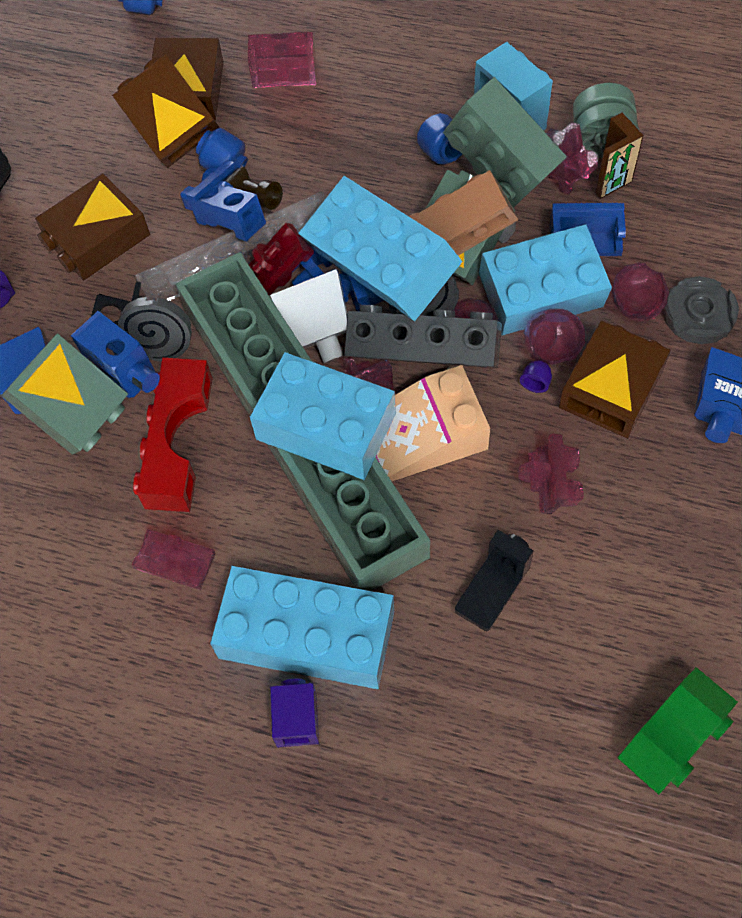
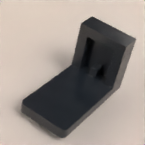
M497 530L489 542L487 559L455 605L456 614L486 632L492 628L530 569L534 550L529 548L528 543L515 534L507 535Z

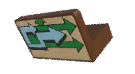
M623 113L610 119L596 188V195L600 199L633 181L644 135Z

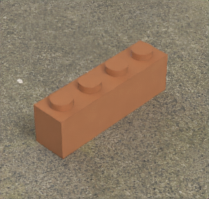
M490 170L484 174L472 177L466 185L453 193L439 197L433 205L420 213H414L409 216L445 239L458 256L518 221L501 185Z

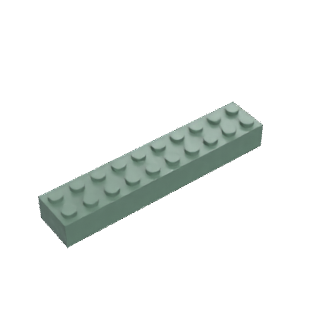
M240 252L175 284L183 309L249 416H251L284 352L312 362ZM267 444L355 588L373 591L430 558L429 537L376 457L365 480Z

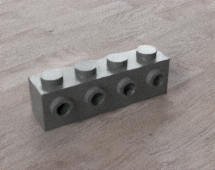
M360 305V311H348L345 356L498 368L502 323L498 320H492V313L470 312V319L455 318V311L433 310V316L420 315L416 321H413L397 309L396 314L382 313L381 306Z

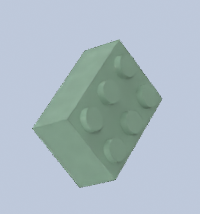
M495 77L465 102L443 131L451 146L467 158L478 175L484 174L489 170L492 172L503 191L510 196L508 200L513 208L567 158L562 150Z

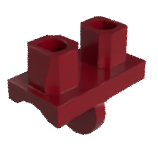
M285 223L266 245L259 243L252 250L254 259L250 262L249 266L267 294L271 295L278 286H285L292 278V271L300 262H307L314 254V250L298 234L293 224Z

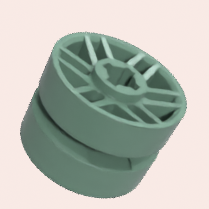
M601 83L585 89L577 96L573 103V118L576 145L581 153L591 158H603L610 119L620 113H623L639 130L635 97L630 89L617 83Z

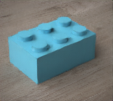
M586 224L482 253L479 276L495 319L502 323L501 335L604 307L612 289Z
M284 352L255 406L250 420L256 440L365 480L396 415L395 391Z

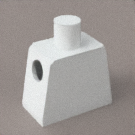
M336 269L270 295L275 306L304 349L317 345L324 364L344 356L337 336L347 332L348 314L341 279Z

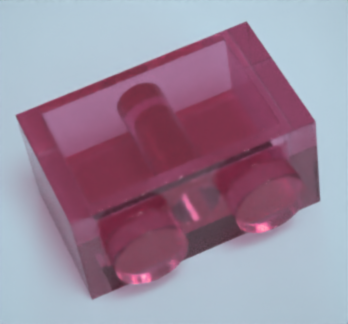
M313 32L248 35V65L252 87L316 85V55Z

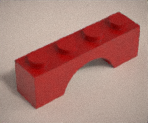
M162 358L160 372H156L159 374L160 380L157 387L153 390L155 393L154 404H149L147 408L148 436L147 438L143 437L141 440L140 457L143 462L141 472L135 473L133 491L135 495H138L144 509L190 512L196 476L190 461L180 457L172 450V441L177 429L184 421L208 410L213 378L207 360Z

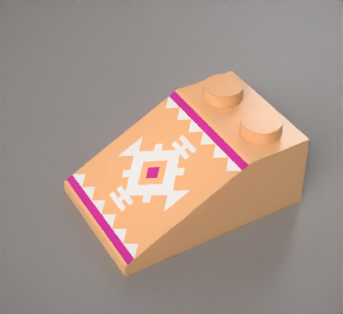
M462 365L426 376L395 395L396 415L376 455V459L390 480L395 481L488 450L490 426Z

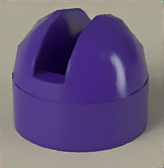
M534 360L528 363L520 377L521 385L535 393L546 392L552 380L551 368L546 362L541 360Z

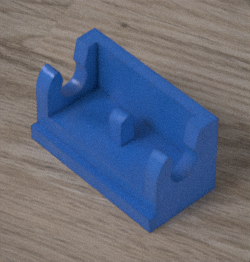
M553 203L549 224L550 234L586 224L599 256H622V238L626 236L624 203Z

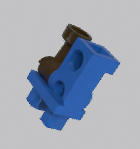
M227 160L218 168L210 167L203 173L202 182L196 187H186L180 196L185 208L193 211L198 224H208L212 227L220 225L234 230L236 238L248 241L266 224L261 207L270 210L277 208L283 197V189L280 183L276 181L263 180L260 183L251 181L245 167L242 166L236 169L235 163Z

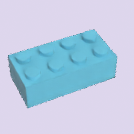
M346 176L342 177L298 233L319 255L413 321H416L462 263V260L445 239Z
M232 566L210 644L218 659L379 689L395 612L394 596Z

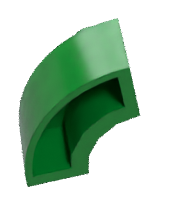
M695 667L617 758L658 795L670 782L678 788L695 768L688 761L710 735L718 741L732 725L734 720L728 714L738 701Z

